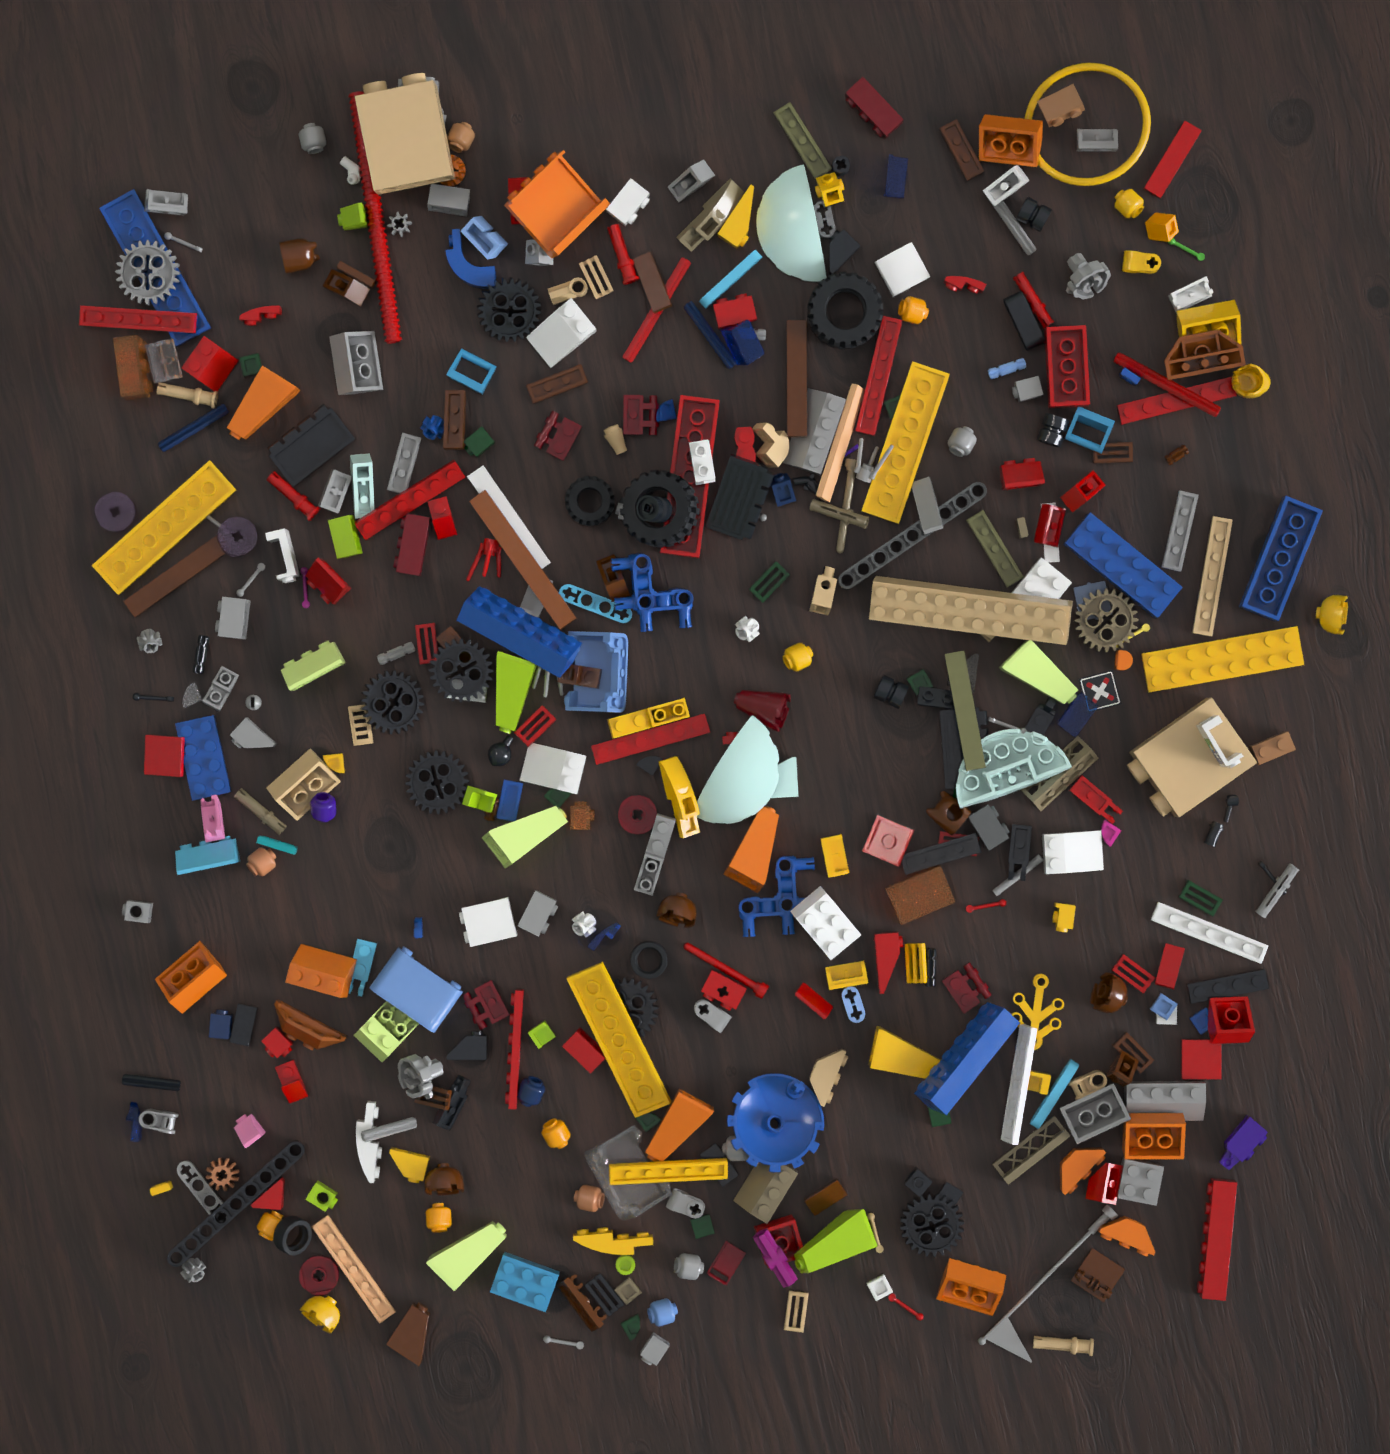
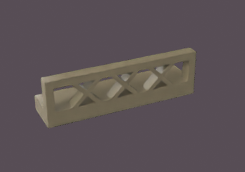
M1079 736L1062 750L1072 768L1051 777L1049 780H1043L1021 789L1040 812L1099 759ZM1079 743L1084 747L1078 753H1073V749ZM1038 785V790L1031 795L1028 790Z
M1053 1116L992 1165L1009 1185L1068 1139L1070 1135L1057 1118ZM1055 1122L1060 1131L1055 1135H1048L1047 1127ZM1042 1136L1043 1144L1040 1147H1031L1033 1137ZM1019 1148L1028 1149L1027 1157L1023 1160L1015 1159L1016 1151ZM1004 1160L1012 1161V1168L1007 1173H1004L998 1166Z

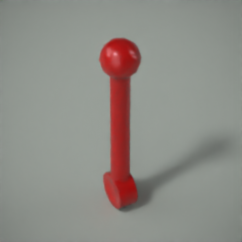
M1001 899L999 902L983 905H967L966 911L971 913L977 909L994 906L1004 907L1007 902Z
M889 1294L888 1299L891 1302L895 1301L915 1315L917 1320H923L924 1316L922 1313H917L896 1298L895 1294Z

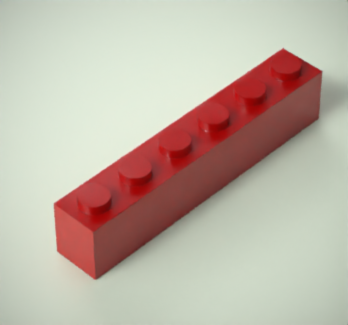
M1211 1178V1183H1207L1206 1193L1209 1195V1203H1205L1207 1222L1203 1223L1205 1242L1201 1243L1203 1262L1200 1261L1199 1273H1202L1201 1281L1197 1283V1293H1200L1199 1296L1202 1299L1226 1301L1237 1182L1235 1180Z

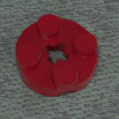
M642 795L626 798L621 803L618 811L620 825L624 830L632 834H644L650 831L654 826L657 816L655 804L649 798ZM635 809L643 811L641 814L643 818L641 820L638 818L633 819L632 816Z
M315 1255L308 1258L299 1271L301 1286L317 1296L328 1294L336 1286L339 1279V1270L332 1258L324 1255ZM317 1270H320L322 1273L324 1272L325 1276L322 1277L321 1281L317 1277L314 1278Z

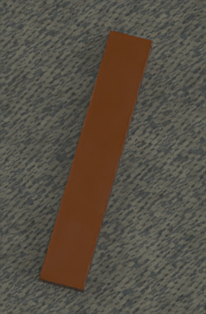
M787 320V437H807V320Z
M219 533L123 602L136 618L228 553L232 548L222 534Z

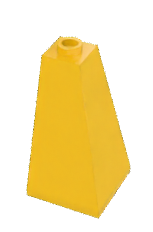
M880 1026L876 1027L868 1063L870 1068L926 1079L929 1076L930 1070L941 1061L939 1058Z

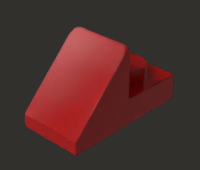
M447 496L427 501L438 540L457 535Z
M294 1060L275 1067L282 1084L281 1089L289 1103L308 1097Z

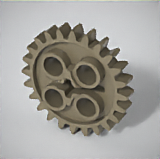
M1107 588L1104 589L1103 594H1101L1099 589L1096 590V596L1089 593L1090 599L1088 600L1084 597L1083 601L1085 604L1077 605L1081 612H1075L1079 616V619L1074 620V622L1079 623L1075 630H1081L1078 637L1084 636L1083 644L1091 642L1089 648L1092 649L1096 645L1098 652H1100L1102 647H1104L1105 653L1109 651V647L1116 651V645L1124 648L1122 642L1130 643L1127 637H1134L1135 635L1131 630L1138 629L1137 626L1133 625V622L1139 621V619L1133 618V615L1138 612L1131 610L1135 604L1128 605L1129 597L1122 599L1123 592L1115 595V589L1110 594ZM1103 601H1108L1111 604L1110 611L1104 612L1101 609ZM1118 607L1119 610L1109 619L1110 625L1104 624L1095 634L1093 631L1104 621L1102 617L1109 616ZM1090 615H1094L1097 618L1095 626H1090L1087 622V618ZM1117 615L1124 616V625L1119 626L1116 624L1115 618ZM1104 629H1108L1111 632L1109 640L1102 638L1101 633Z

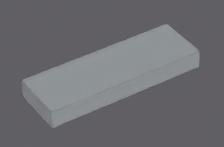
M402 433L387 490L402 493L409 488L421 437Z
M930 477L914 481L912 490L924 534L942 529L943 524Z

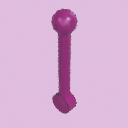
M302 567L300 570L303 576L304 601L302 606L303 608H309L307 577L305 576L308 569Z

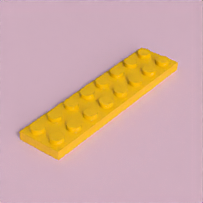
M912 361L878 463L889 446L893 445L894 447L878 470L875 479H872L861 512L899 524L950 374Z
M209 460L92 565L93 568L120 595L236 491V488Z
M1298 626L1141 654L1148 693L1304 665Z
M598 963L568 976L566 979L634 1117H639L670 1104L671 1099L604 963Z

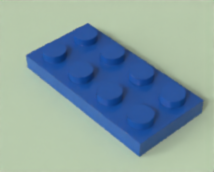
M215 715L175 723L178 737H185L184 766L192 801L211 797V795L232 792Z

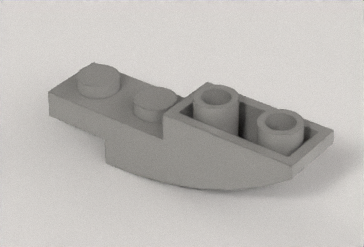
M657 813L634 887L635 891L653 896L676 822L675 818Z

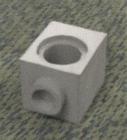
M1039 376L1016 381L1014 383L1015 387H1012L1014 399L1018 398V402L1043 396Z
M127 900V903L123 904L122 915L125 916L124 920L150 923L153 903ZM134 906L141 908L142 913L139 917L134 916L132 913Z
M653 1332L640 1351L641 1359L648 1365L653 1363L657 1366L669 1348L670 1343Z

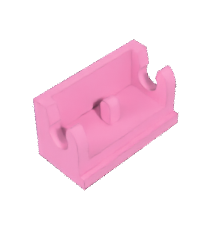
M211 795V801L209 802L202 798L200 801L205 842L225 839L221 803L217 795Z

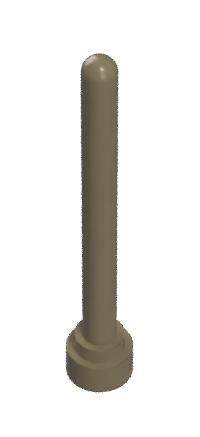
M847 458L845 459V467L848 473L842 509L845 510L850 509L855 479L854 470L857 462L855 459ZM841 520L836 547L837 553H843L848 526Z

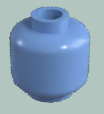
M664 1298L652 1302L650 1308L647 1309V1314L651 1324L654 1323L657 1327L673 1323L678 1310L675 1303H671L669 1299Z

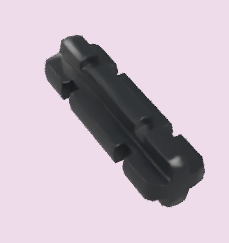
M199 635L197 643H199V646L196 648L194 660L196 663L193 665L194 673H204L205 666L203 664L206 662L207 645H209L210 639L208 636Z
M934 948L926 949V987L936 986L934 976H936L935 957L937 951Z

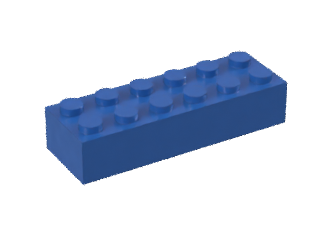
M1288 496L1282 497L1240 602V608L1272 621H1279L1323 510Z
M1091 512L1085 516L1063 544L1155 619L1161 615L1183 588Z
M480 586L464 602L456 620L559 678L574 662L582 645L573 636L566 635L557 627L548 625L540 618L530 615L524 609L512 605L506 599L498 597L488 589Z
M988 1002L979 1009L977 1016L967 1024L965 1031L954 1040L953 1046L942 1055L941 1061L930 1070L929 1076L925 1081L918 1085L917 1091L914 1094L930 1109L947 1115L1020 1022L1005 1008Z

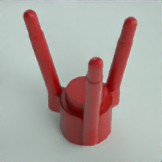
M484 538V543H480L479 551L466 578L467 581H470L482 553L486 555L482 576H486L490 557H495L496 553L497 577H501L502 547H499L497 540Z

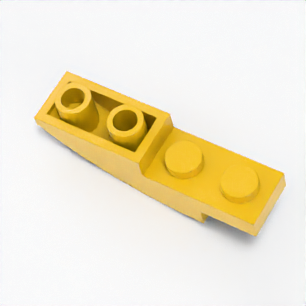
M685 698L611 718L607 722L613 739L688 718L690 715Z
M677 756L659 761L668 800L672 801L680 838L700 833L696 816L700 814L698 804L680 760Z
M603 1227L597 1228V1232H589V1229L577 1230V1233L573 1234V1240L587 1248L602 1253L634 1255V1247L653 1245V1234L649 1235L648 1232H638L637 1236H629L626 1233L618 1234L617 1238H613V1230Z

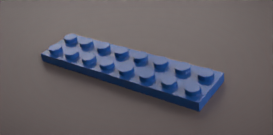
M134 189L99 208L125 256L127 254L124 249L126 248L131 251V244L139 247V241L146 245V241L149 240L152 246L157 241L158 248L162 244L165 245L149 214L144 212L145 207ZM150 255L146 257L147 271L143 273L147 276L146 290L150 288L149 274L153 272L149 269ZM140 257L136 258L133 263L134 267H140L143 264V259ZM156 258L153 262L156 268L163 264L162 258ZM182 274L175 276L180 282L173 283L176 290H169L172 295L171 297L165 294V301L157 298V304L150 300L156 311L197 313L196 333L168 331L176 347L211 329ZM138 277L140 283L142 284V278ZM156 278L153 281V286L156 288L160 287L163 282L162 278Z

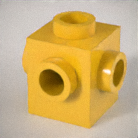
M835 172L816 178L818 185L815 186L816 195L818 198H822L825 207L844 201L842 190H845L841 178L837 179Z

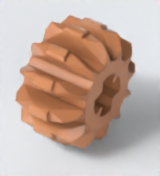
M219 1157L218 1164L212 1161V1167H207L206 1169L207 1172L212 1173L207 1175L206 1179L213 1180L209 1183L210 1186H213L215 1183L217 1184L215 1188L217 1191L221 1185L223 1190L227 1191L228 1185L233 1188L235 1186L233 1181L239 1180V1177L234 1174H238L240 1171L239 1169L233 1170V1167L236 1166L235 1162L229 1165L230 1158H226L223 1163V1159ZM225 1170L227 1176L222 1179L219 1177L221 1174L218 1175V1172Z

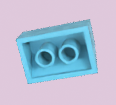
M225 836V839L219 840L216 843L201 841L199 842L200 846L192 847V844L182 845L180 850L175 851L177 875L241 862L236 838L231 839L230 836Z

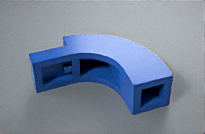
M452 229V235H449V246L453 247V249L446 250V256L453 272L470 286L489 289L487 286L489 284L494 287V280H496L495 266L477 267L468 263L462 252L460 229Z

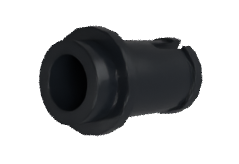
M1213 821L1212 824H1209L1211 827L1204 843L1216 847L1221 831H1224V825Z

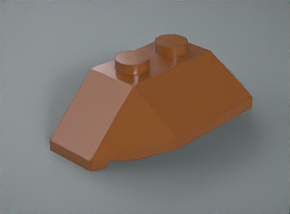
M1218 329L1179 337L1164 360L1167 380L1246 365L1243 346Z
M279 999L274 1003L282 1031L286 1033L285 1036L293 1041L299 1039L304 1042L303 1046L310 1050L314 1048L321 1049L344 1042L348 1037Z

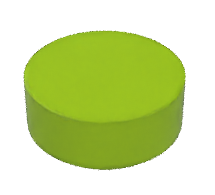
M630 1255L619 1256L616 1260L617 1271L622 1275L631 1274L635 1269L634 1258Z

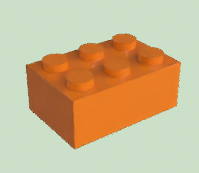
M1129 1113L1131 1120L1123 1123L1122 1150L1124 1159H1184L1186 1122L1183 1113Z

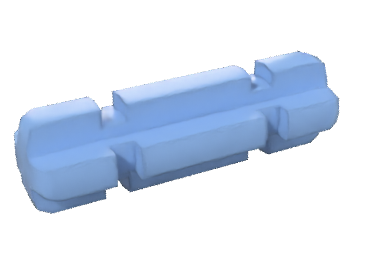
M1024 358L1016 360V362L1012 361L999 365L998 368H990L988 375L990 379H995L999 375L1004 376L1016 372L1017 369H1025L1027 367Z

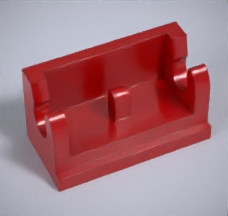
M581 1027L562 1046L590 1074L605 1059L600 1046Z

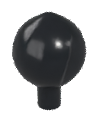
M507 735L503 743L498 742L490 746L488 759L492 766H504L510 761L511 749L509 746L514 740L512 737Z

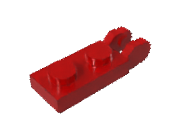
M1083 775L1069 789L1070 792L1111 824L1115 822L1114 818L1104 812L1108 805L1117 814L1121 815L1123 812L1112 802V799Z

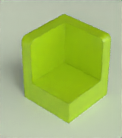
M467 786L462 804L491 813L497 794Z
M545 1020L528 1031L529 1036L538 1049L556 1037Z

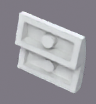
M912 242L874 262L893 297L930 278Z

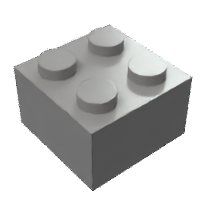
M222 597V601H218L217 612H220V620H216L215 632H218V636L246 640L250 600Z
M1122 1157L1121 1165L1123 1168L1117 1198L1157 1206L1164 1166L1158 1163L1138 1159H1124Z

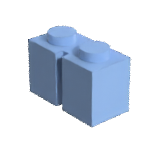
M482 216L473 217L461 230L464 236L487 260L496 258L508 245L497 231L491 232L494 228Z

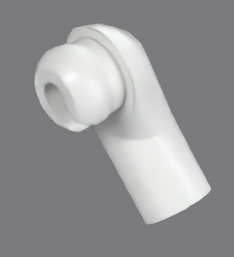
M344 156L340 161V165L348 170L347 181L351 185L357 184L361 178L360 167Z

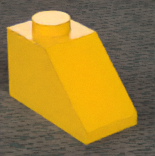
M391 1147L389 1153L402 1175L407 1177L409 1182L419 1183L424 1181L430 1156Z

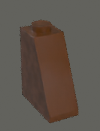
M413 1302L386 1345L420 1366L423 1360L430 1312L427 1311L428 1308L422 1303L418 1302L416 1304Z

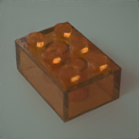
M138 335L113 338L121 397L125 400L150 398V392H153L151 380H148L147 373H150V366L144 354L147 353L146 341H143Z
M940 865L885 887L900 925L955 903Z

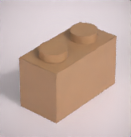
M1074 84L1037 101L1048 127H1057L1064 123V120L1070 117H1078L1085 110Z
M1288 731L1248 746L1252 756L1257 761L1256 765H1261L1296 750Z

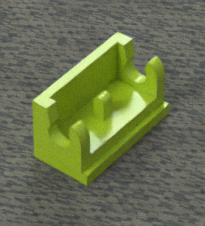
M354 515L328 520L337 559L363 554L358 530L354 524Z

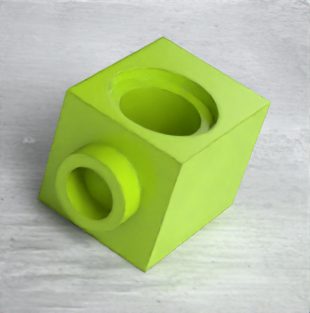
M320 1181L315 1183L305 1199L325 1212L328 1208L333 1209L338 1201L335 1198L337 1192ZM321 1192L326 1193L328 1201H320L318 1194Z

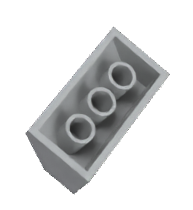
M808 388L807 437H791L789 452L783 461L784 464L819 476L821 475L846 402L845 398Z
M1132 1081L1129 1085L1124 1086V1105L1128 1113H1183L1185 1121H1203L1206 1107V1083L1204 1081Z

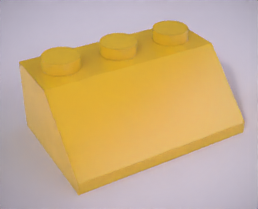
M1235 300L1176 311L1179 337L1218 329L1241 344L1240 312Z

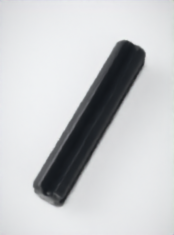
M124 1074L122 1077V1084L127 1086L179 1091L181 1087L180 1080Z

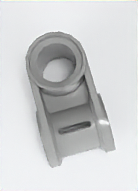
M705 999L698 1000L694 1005L696 1015L719 1033L723 1031L732 1018L728 1013ZM707 1004L706 1008L708 1011L699 1013L700 1009L698 1007Z
M146 1109L140 1114L139 1123L144 1128L175 1134L174 1126L179 1114L170 1111ZM144 1114H151L154 1117V1121L146 1123L144 1121Z
M673 1188L666 1204L668 1209L695 1219L701 1217L705 1210V1204L701 1199L677 1188ZM698 1204L700 1210H697L695 1213L691 1206Z

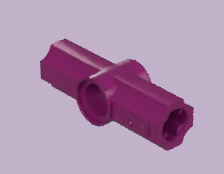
M767 1228L758 1231L753 1236V1239L761 1250L762 1257L770 1270H773L783 1288L794 1284L798 1278L788 1264V1259L781 1247L776 1244Z

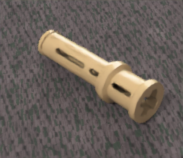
M162 382L158 383V395L193 401L195 405H208L213 409L217 405L218 391L208 392L202 390V388L189 389Z
M1034 1336L1033 1339L1034 1349L1070 1351L1074 1355L1076 1353H1085L1093 1356L1094 1338L1083 1340L1077 1339V1337L1061 1339Z

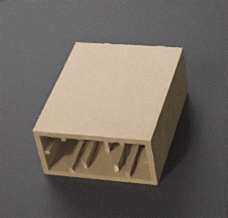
M425 73L402 77L403 86L387 89L386 81L368 83L363 85L364 94L355 96L373 190L378 195L455 179L437 85L433 80L426 81Z
M1205 698L1132 749L1129 753L1134 760L1127 764V767L1139 784H1142L1147 779L1150 781L1157 792L1149 798L1163 817L1169 812L1174 817H1181L1254 766L1257 761L1213 698ZM1213 715H1219L1222 723L1209 731L1225 758L1234 753H1242L1244 756L1239 759L1241 762L1232 768L1220 766L1196 726Z

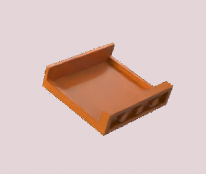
M564 150L559 153L553 152L546 159L548 163L537 167L533 171L535 175L531 179L529 177L520 184L522 188L518 192L514 190L508 195V201L504 204L551 259L558 256L610 205L606 198L600 200L562 157L565 153Z

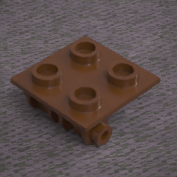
M1092 1248L1071 1281L1102 1302H1105L1106 1298L1109 1299L1112 1295L1111 1291L1125 1269Z

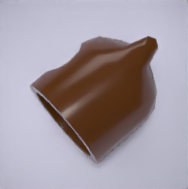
M300 238L279 242L286 273L306 270L320 259V256L314 253V249L317 247L315 242H309L306 239Z
M941 791V799L933 809L928 808L926 812L937 825L952 836L966 821L972 811L967 807L960 808L956 798L945 791Z

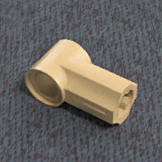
M578 277L569 282L548 288V292L553 305L568 301L570 298L585 296L588 292V285L582 278ZM578 282L584 285L581 292H575L573 289L574 285Z

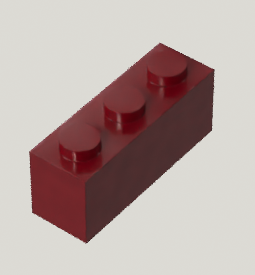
M864 77L858 80L845 93L846 103L852 109L856 107L860 112V118L865 123L869 121L873 125L872 130L877 136H883L886 139L903 123L904 119Z
M407 513L406 518L402 517L400 529H403V535L398 538L397 548L400 549L399 557L395 556L393 568H397V573L421 577L431 522L430 517Z

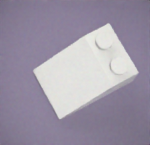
M570 298L526 338L549 367L552 368L597 330L573 299Z
M532 743L527 749L520 781L578 794L587 756Z
M1101 830L1042 834L1045 874L1103 870Z

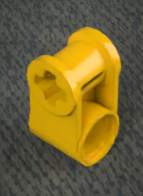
M1124 251L1123 272L1154 274L1161 266V259L1156 254ZM1150 259H1152L1153 262L1157 264L1154 265L1153 268H1150V265L1147 264L1149 263Z

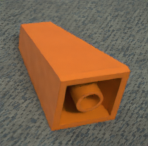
M262 365L227 426L231 430L229 434L238 440L241 437L246 440L294 398L300 389Z
M765 806L757 812L723 874L756 893H759L767 878L779 815L776 814L773 808Z
M679 1088L645 1150V1153L648 1154L647 1158L654 1162L658 1160L664 1161L713 1114L714 1107Z

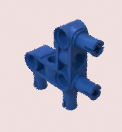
M643 553L630 554L626 558H611V564H619L611 565L612 571L626 569L631 571L633 591L631 597L614 598V603L617 604L614 605L615 611L622 609L635 610L640 616V632H646V625L647 631H653L651 618L653 611L673 609L679 611V628L692 627L690 610L693 607V594L684 588H670L668 591L656 592L652 588L651 575L653 574L651 560ZM639 557H644L646 560L643 567L636 565ZM681 593H687L688 600L685 603L679 602V595ZM647 596L649 598L648 605L645 607L640 606V599Z
M782 856L777 859L775 878L778 881V892L776 895L766 898H760L759 896L743 898L739 903V917L743 922V937H748V929H750V937L756 936L754 925L756 917L778 915L782 917V935H788V926L789 933L795 934L794 916L790 911L805 899L799 898L796 894L795 872L797 870H815L814 864L806 865V863H814V857L796 858L794 856ZM782 860L790 862V868L786 871L779 868V863ZM785 899H789L793 903L792 908L789 910H784L781 906L782 901ZM748 901L753 904L752 911L744 912L742 910L744 902Z

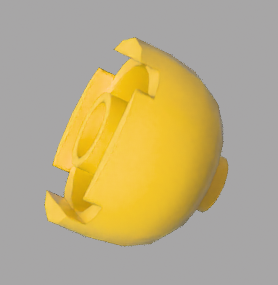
M1329 596L1322 602L1321 607H1317L1316 618L1320 619V625L1325 631L1343 635L1344 629H1341V626L1346 624L1348 602H1344L1348 599L1347 596Z
M313 1296L300 1308L301 1313L316 1326H324L322 1330L327 1333L333 1332L340 1319L339 1309L335 1306L337 1302L330 1296L326 1298Z

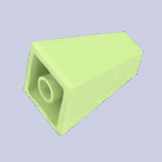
M1026 640L999 667L1003 672L1052 697L1061 704L1066 702L1070 704L1077 697L1075 693L1078 689L1031 640Z
M557 806L492 829L482 839L506 869L567 823V816L561 808L558 809Z
M492 1221L432 1254L426 1264L455 1291L506 1238V1229L500 1223L495 1224Z

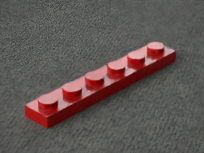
M80 306L79 325L196 333L197 313Z
M887 316L882 318L856 432L872 436L876 434L903 322L900 319Z
M1232 377L1187 388L1211 402L1237 396L1232 388ZM1168 392L1117 405L1121 425L1195 406Z
M452 460L358 519L354 524L363 538L367 540L405 516L406 513H410L464 479L465 475L456 461Z
M705 714L592 745L591 748L596 765L707 734L710 733Z
M516 989L515 994L511 993V1005H514V1013H510V1025H513V1033H509L508 1045H512V1053H508L507 1064L511 1065V1072H507L506 1084H510V1090L505 1094V1104H509L508 1109H517L518 1102L517 1092L519 1085L524 989Z

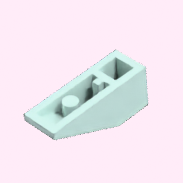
M370 453L350 455L355 519L362 518L374 510L373 464Z

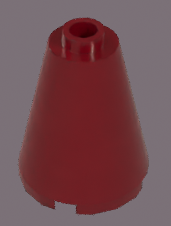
M742 690L736 694L734 704H736V708L750 717L753 715L765 726L779 732V728L783 727L789 712L786 704L791 702V695L778 692Z

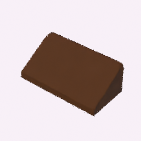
M836 1178L805 1198L804 1201L813 1215L816 1216L848 1194Z

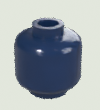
M529 1076L521 1081L517 1097L521 1100L520 1103L522 1105L531 1107V1105H538L541 1102L545 1092L543 1081L534 1076Z

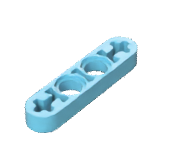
M754 250L702 297L699 302L705 309L713 304L762 258L758 251Z
M571 584L563 585L560 588L559 594L565 602L619 623H627L632 618L631 609H626L629 617H625L623 620L616 613L614 617L610 616L614 610V605H617L611 602L610 599ZM569 587L572 588V593L577 594L578 590L581 591L578 596V603L573 602L575 598L572 596L566 599L563 590H567ZM587 594L592 597V603L589 606H584L581 603L583 595ZM602 602H608L611 605V609L607 613H602L599 605Z
M1072 1059L1067 1062L1049 1090L1048 1095H1046L1030 1121L1032 1126L1037 1129L1041 1127L1079 1067L1077 1062Z

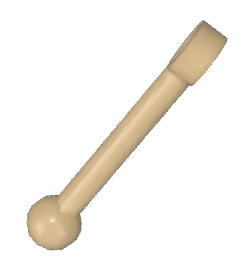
M869 1213L867 1215V1218L871 1222L873 1234L875 1237V1241L877 1243L876 1252L882 1253L884 1248L882 1245H880L877 1229L874 1222L875 1215L873 1213Z

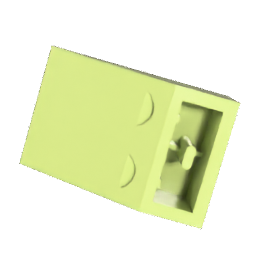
M386 1001L354 1036L383 1062L419 1023Z

